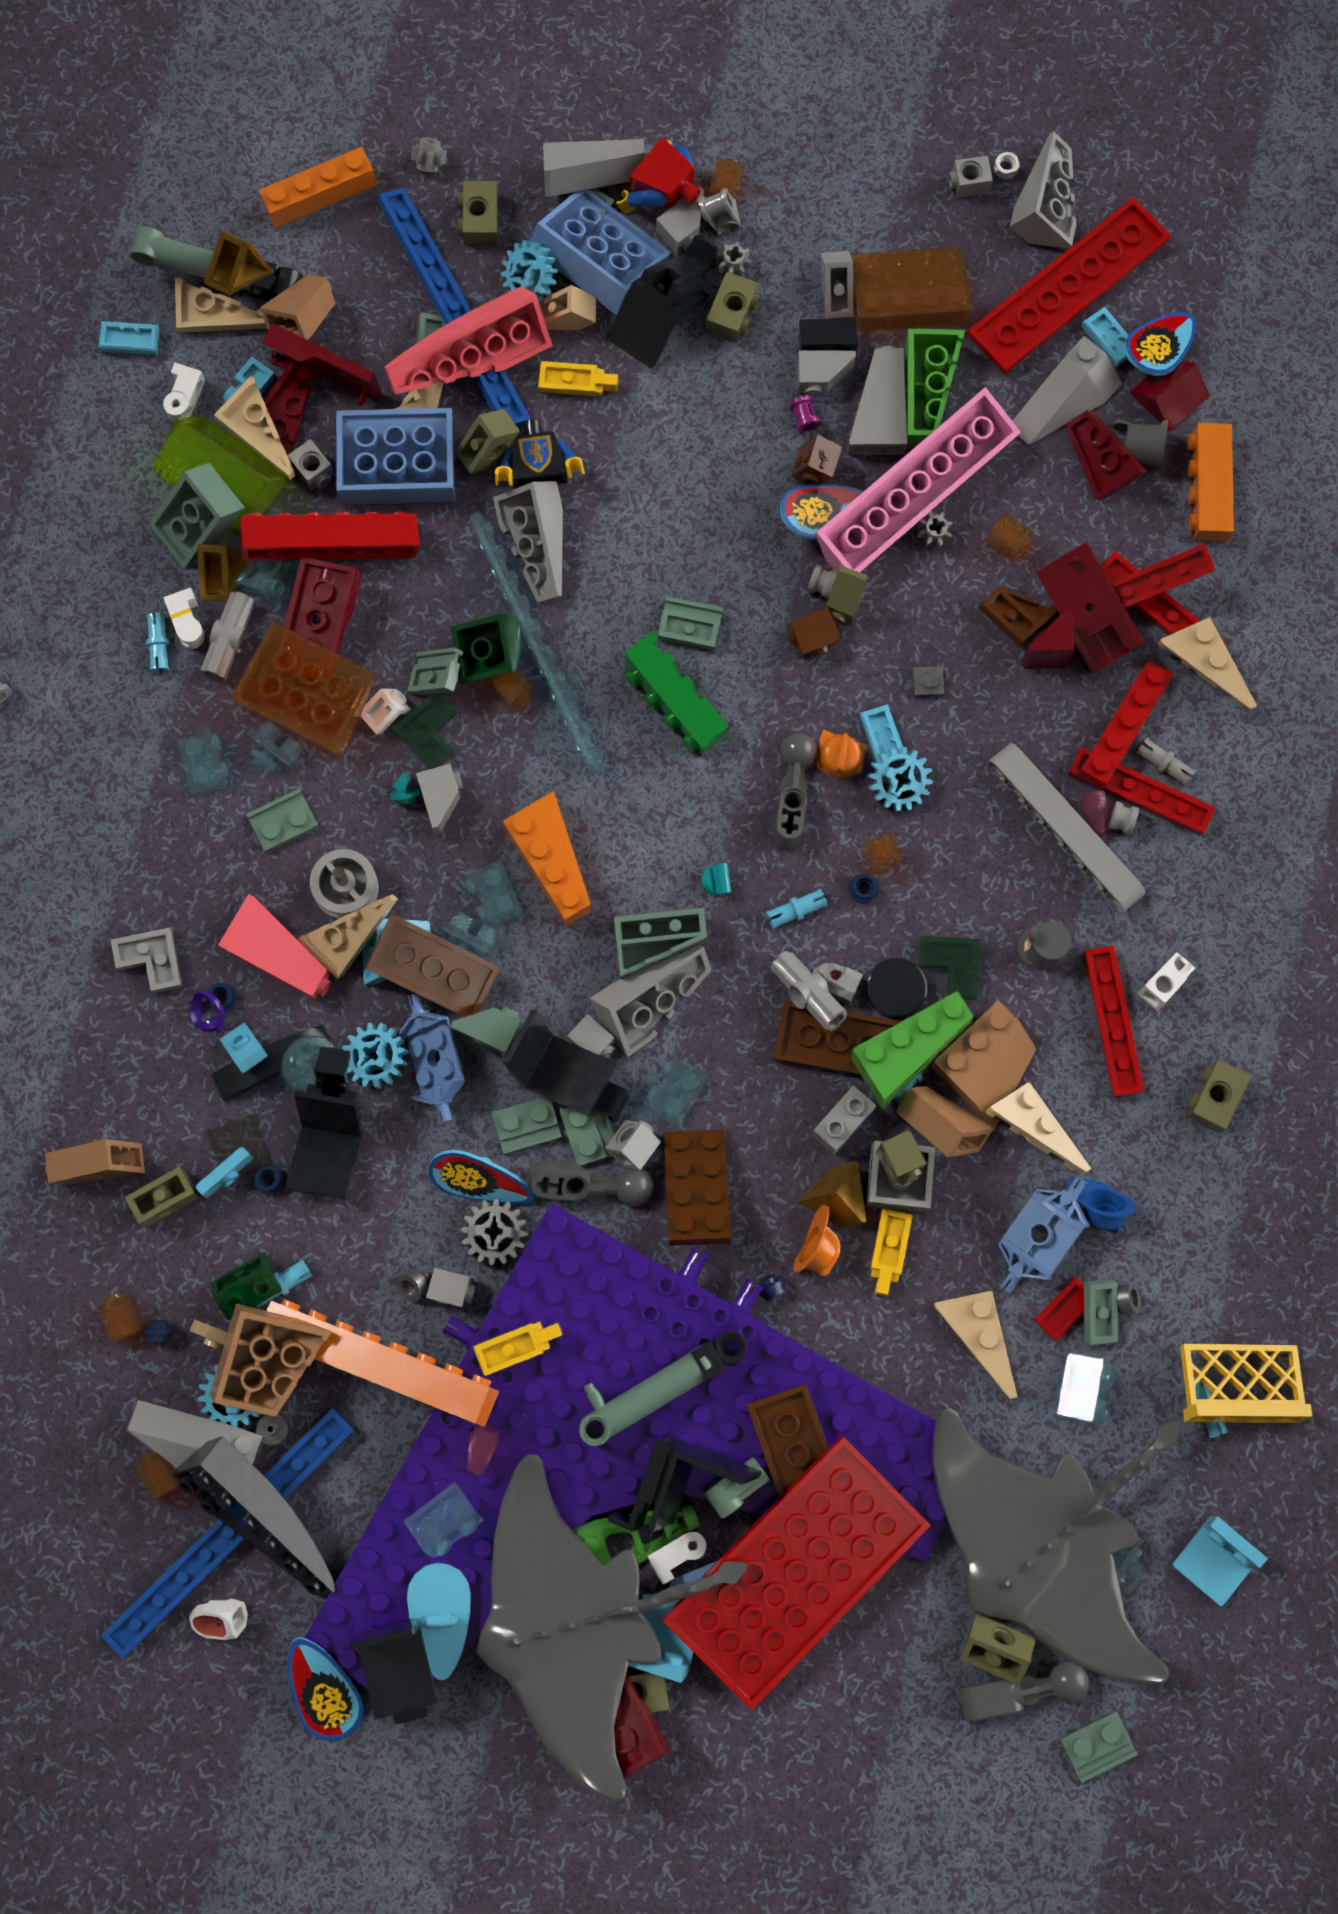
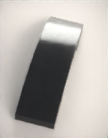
M320 1025L262 1047L268 1056L245 1073H242L233 1061L214 1072L212 1077L224 1102L251 1090L253 1086L300 1065L316 1061L322 1046L333 1047L324 1026Z

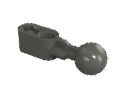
M800 732L787 736L780 747L781 759L788 766L787 776L781 781L773 840L779 848L785 850L794 848L802 834L808 786L804 779L805 769L810 767L817 757V745L813 738ZM793 801L798 805V808H790L785 802ZM787 822L791 823L790 834H786L785 827Z
M538 1161L532 1165L529 1172L532 1191L540 1198L578 1201L585 1197L599 1198L603 1194L617 1195L618 1199L627 1206L639 1207L646 1204L654 1192V1183L651 1176L642 1169H627L618 1177L605 1176L602 1171L584 1169L583 1166L576 1163ZM577 1178L582 1180L577 1185L567 1184L571 1179Z
M1063 1661L1054 1666L1049 1676L1037 1679L1031 1675L1023 1676L1020 1685L1005 1679L1002 1681L1001 1679H995L960 1687L958 1690L965 1721H974L1017 1712L1025 1709V1706L1037 1704L1040 1698L1053 1695L1066 1703L1078 1702L1087 1694L1090 1687V1679L1087 1671L1081 1665L1071 1661Z

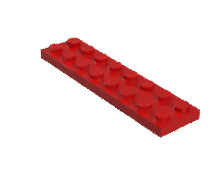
M1132 197L968 330L967 336L1005 375L1168 243L1171 235Z

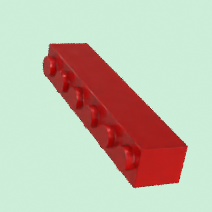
M397 511L392 514H379L377 512L350 514L338 512L334 515H321L316 512L307 513L306 515L279 513L272 516L251 513L246 516H240L239 532L242 561L300 560L301 557L316 560L416 558L419 549L416 514H408L404 511Z

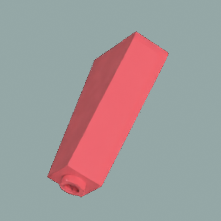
M248 894L218 944L220 949L316 1001L319 995L323 997L331 985V981L328 980L330 974L327 969L255 897Z

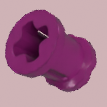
M801 396L789 403L790 411L794 412L797 421L796 429L798 433L817 429L821 425V420L819 417H816L812 406L814 403L812 396Z

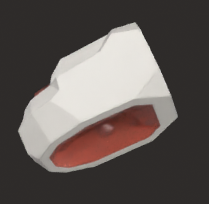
M233 1598L228 1600H210L206 1604L197 1605L192 1610L189 1619L192 1629L197 1634L209 1639L229 1640L237 1638L244 1630L248 1613L243 1601Z

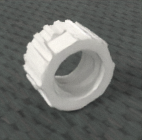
M1011 152L1002 153L997 156L994 172H996L999 178L1007 180L1017 175L1020 165L1017 156ZM1002 162H1009L1012 165V169L1005 170L1001 168L1000 164Z

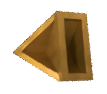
M222 230L204 284L231 296V294L274 273V271L250 242Z
M198 544L200 600L228 601L230 593L237 588L260 561H242L241 552L226 545Z
M858 1161L832 1167L797 1202L815 1213L822 1205H827L829 1207L828 1220L840 1227L866 1222Z

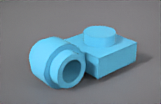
M251 357L234 377L235 382L239 385L237 387H229L223 396V400L227 401L250 376L255 379L259 392L262 394L275 379V372L254 357Z

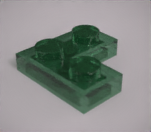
M440 693L429 696L392 728L393 732L428 769L441 766L454 755V751L436 733L457 715L454 708Z
M920 936L918 967L947 969L946 997L958 991L962 999L976 1000L978 998L980 939Z

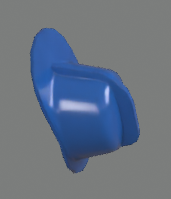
M1080 1177L1088 1184H1086L1077 1197V1202L1084 1206V1213L1088 1223L1095 1228L1104 1229L1113 1234L1119 1233L1126 1217L1136 1211V1203L1131 1198L1117 1192L1103 1182ZM1072 1178V1179L1068 1182V1184H1067V1190H1068V1188L1070 1187V1185L1072 1184V1182L1074 1181L1075 1178Z

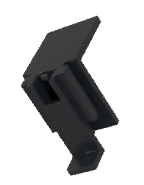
M698 234L693 237L687 252L672 260L665 258L644 269L641 277L632 282L607 336V340L647 367L654 368L679 316L706 301L709 297V294L701 289L704 281L699 278L711 269L719 252V247Z
M535 1010L530 1011L503 1061L520 1087L587 1117L590 1116L593 1109L607 1114L609 1119L616 1123L630 1097L625 1088L608 1081L617 1065L616 1062L554 1036L540 1014Z
M322 1046L314 1068L316 1085L308 1084L306 1092L295 1090L294 1098L302 1127L286 1181L287 1190L341 1200L346 1199L363 1136L357 1093L350 1091L346 1074L351 1058L350 1051Z
M665 1436L663 1441L660 1439L655 1441L631 1516L617 1511L609 1514L607 1521L633 1532L643 1527L648 1511H651L653 1504H655L648 1530L654 1532L673 1524L693 1465L741 1485L760 1478L762 1471L695 1443L690 1445L677 1437Z
M412 1618L402 1620L398 1624L384 1626L383 1628L376 1627L356 1635L350 1642L351 1651L359 1650L375 1720L393 1715L396 1725L427 1716V1706L438 1703L419 1619L414 1620Z

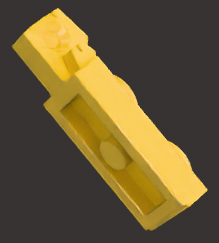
M542 361L540 364L538 391L541 393L601 396L603 391H618V374H605L604 369L597 368V365Z
M884 1208L881 1210L870 1267V1277L877 1278L875 1295L886 1297L889 1292L890 1282L897 1283L899 1276L902 1274L912 1214Z
M541 1322L530 1323L477 1344L473 1348L484 1376H487L544 1353L545 1350L550 1349L548 1341L563 1334L559 1323L545 1328L542 1327Z

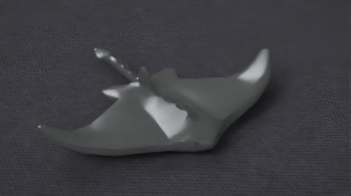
M951 1408L942 1410L934 1427L932 1466L938 1499L966 1567L965 1583L970 1609L987 1617L1014 1623L1067 1660L1105 1677L1135 1684H1162L1166 1682L1170 1675L1168 1667L1139 1641L1125 1617L1113 1559L1114 1553L1134 1547L1140 1539L1135 1528L1128 1521L1105 1507L1104 1504L1112 1499L1128 1481L1150 1464L1166 1445H1174L1177 1442L1182 1424L1181 1420L1174 1419L1159 1425L1156 1429V1438L1140 1455L1122 1468L1095 1495L1084 1468L1070 1454L1062 1456L1051 1477H1046L992 1455L971 1436L956 1410Z
M529 1454L517 1465L501 1502L493 1541L491 1609L481 1631L476 1654L491 1670L508 1681L544 1746L565 1770L595 1795L611 1802H619L625 1797L627 1788L616 1757L614 1723L629 1662L656 1664L661 1660L660 1643L653 1628L644 1617L643 1612L675 1600L700 1594L722 1583L735 1585L748 1570L749 1564L746 1562L726 1561L722 1563L719 1571L707 1577L669 1587L638 1600L639 1567L632 1550L626 1549L621 1551L609 1562L603 1564L561 1519L550 1495L543 1460L537 1455Z

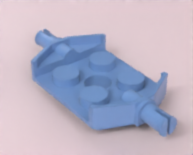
M416 993L408 996L412 1010L411 1017L408 1018L396 1037L407 1038L409 1053L412 1057L416 1080L421 1092L418 1096H412V1099L434 1104L437 1107L440 1124H446L453 1121L449 1103L453 1102L452 1098L465 1081L448 1016L424 1010L421 996ZM437 1051L440 1055V1060L438 1064L435 1059Z
M1076 1176L1068 1190H1063L1062 1192L1044 1189L1035 1190L999 1242V1247L1009 1265L1008 1270L1010 1271L1002 1285H1000L1005 1291L1011 1294L1023 1277L1050 1281L1053 1279L1050 1277L1084 1227H1089V1223L1077 1202V1197L1086 1184H1088L1085 1180ZM1044 1225L1048 1230V1237L1044 1242L1038 1243L1034 1238V1230L1038 1226Z

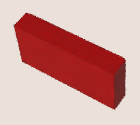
M1075 1276L1033 1320L1055 1342L1084 1313V1284Z

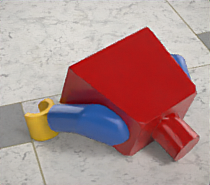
M662 137L631 173L630 187L632 192L629 193L627 190H623L621 193L623 200L616 201L621 211L629 213L636 206H664L672 208L680 198H683L690 204H694L701 190L692 184L694 181V162L688 148L682 145H674L671 141H667Z

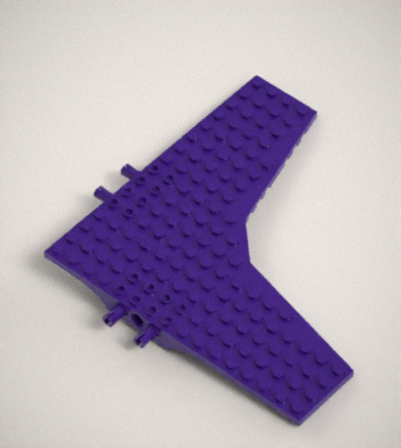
M551 1203L481 1327L474 1329L451 1315L447 1323L458 1328V1331L448 1325L442 1331V1333L467 1345L465 1347L467 1352L458 1368L464 1370L462 1376L472 1380L475 1374L492 1381L490 1387L499 1391L486 1426H480L434 1408L335 1583L337 1589L334 1593H329L304 1638L315 1642L326 1650L352 1680L367 1688L359 1650L351 1651L350 1642L356 1635L362 1634L364 1631L376 1627L383 1628L384 1626L398 1624L402 1620L410 1619L407 1603L409 1583L415 1573L424 1566L438 1562L450 1564L459 1569L469 1583L471 1591L470 1616L462 1651L463 1654L480 1636L490 1614L493 1541L501 1502L517 1465L529 1454L537 1455L543 1460L550 1495L561 1519L571 1530L581 1527L591 1516L635 1504L656 1439L663 1441L665 1436L677 1437L690 1445L695 1443L743 1464L754 1457L770 1480L746 1497L744 1503L738 1509L763 1515L779 1497L746 1404L806 1383L828 1448L842 1435L931 1525L903 1554L926 1561L947 1523L938 1499L932 1466L933 1434L936 1421L752 1317V1313L749 1311L764 1288L755 1283L749 1294L754 1284L752 1280L745 1279V1283L734 1303L731 1301L729 1304L697 1286L698 1282H696V1279L710 1258L702 1253L695 1264L694 1262L700 1253L699 1250L692 1247L680 1272L676 1271L674 1273ZM541 1322L543 1328L559 1323L563 1335L548 1341L550 1349L545 1350L540 1355L484 1376L473 1346L530 1323ZM734 1330L745 1338L747 1343L745 1356L735 1363L722 1362L726 1370L698 1384L611 1437L602 1445L591 1446L582 1440L579 1433L581 1419L586 1414L595 1410L584 1390V1387L589 1383H593L605 1403H608L690 1353L689 1351L704 1342L710 1341L712 1346H714L716 1337L723 1331ZM727 1338L722 1344V1350L726 1355H733L739 1349V1343L736 1338ZM598 1420L590 1421L586 1426V1432L591 1437H598L604 1431V1425ZM693 1465L684 1494L708 1501L703 1491L721 1476ZM432 1674L433 1682L435 1684L438 1681V1679L435 1678Z

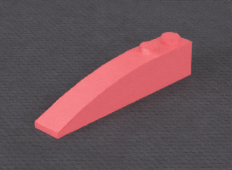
M520 286L441 327L407 349L384 368L393 392L400 394L427 388L435 383H449L462 377L469 376L472 378L481 376V373L503 371L553 345L536 294Z

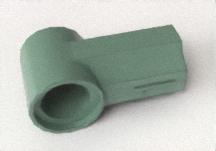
M754 1457L744 1464L762 1471L760 1478L741 1485L720 1477L703 1491V1494L720 1518H725L744 1503L746 1497L770 1480Z

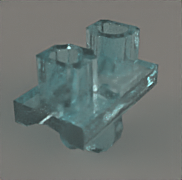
M269 720L258 730L252 727L247 733L252 738L251 741L264 750L262 753L256 748L251 751L250 755L256 759L253 768L258 772H262L265 768L275 772L278 765L272 761L274 758L292 772L298 766L295 761L303 748L291 737H288L280 748L276 746L273 742L282 731Z
M458 912L450 923L445 921L441 929L444 931V936L459 943L460 946L458 947L468 951L471 949L491 959L494 954L493 946L498 935L496 930L483 925L476 937L467 933L473 923V919L462 912Z

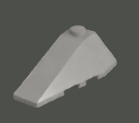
M1054 131L1049 134L1015 204L1010 227L1028 244L1068 249L1073 244L1076 230V217L1071 216V205L1075 203V195L1070 193L1068 182L1073 178L1072 149Z
M1083 336L1013 419V423L1021 431L1017 437L1029 446L1055 432L1058 428L1064 426L1086 410L1091 411L1104 405L1123 384L1107 354Z
M557 481L531 482L493 497L499 526L503 534L510 531L516 543L511 548L514 557L520 555L526 563L523 575L537 603L562 596L563 508Z
M698 945L613 982L592 996L590 1000L599 1023L615 1038V1043L622 1053L629 1057L652 1041L658 1034L652 1029L663 1015L670 1020L676 1013L672 1009L675 1001L680 995L689 997L712 969L704 947Z
M140 1400L137 1401L126 1430L155 1454H159L171 1463L174 1469L180 1466L207 1441L221 1436L253 1465L262 1439L260 1435L229 1424Z

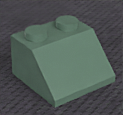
M493 1007L455 1020L450 1028L454 1038L504 1061L523 1024L522 1020L518 1019L519 1014L506 1007H503L502 1010Z

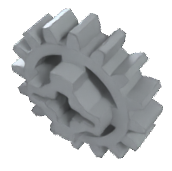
M498 1199L494 1200L493 1206H489L486 1200L482 1201L483 1209L479 1210L473 1206L471 1209L474 1216L464 1217L469 1226L461 1228V1233L468 1235V1238H465L462 1243L464 1246H472L468 1251L470 1256L476 1253L479 1254L478 1263L481 1264L487 1258L491 1267H494L496 1259H500L501 1263L506 1265V1257L508 1255L516 1259L517 1255L514 1250L516 1248H525V1245L520 1242V1238L528 1237V1233L521 1231L520 1228L526 1225V1221L517 1220L521 1212L519 1209L511 1212L510 1202L500 1207ZM489 1214V1219L485 1223L476 1225L483 1216ZM502 1214L513 1222L515 1228L503 1224L501 1221ZM496 1219L497 1227L503 1233L496 1236L493 1246L489 1234H486V1231L492 1230ZM474 1238L484 1239L487 1243V1252L476 1244ZM506 1240H513L508 1248L499 1252L501 1244Z

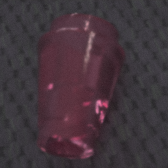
M1105 791L1081 794L1082 801L1079 804L1086 823L1095 833H1107L1109 798L1105 797Z
M476 1424L474 1430L470 1431L467 1465L465 1468L467 1471L479 1475L484 1474L489 1461L500 1443L498 1438L500 1432L497 1429L487 1425L483 1427Z

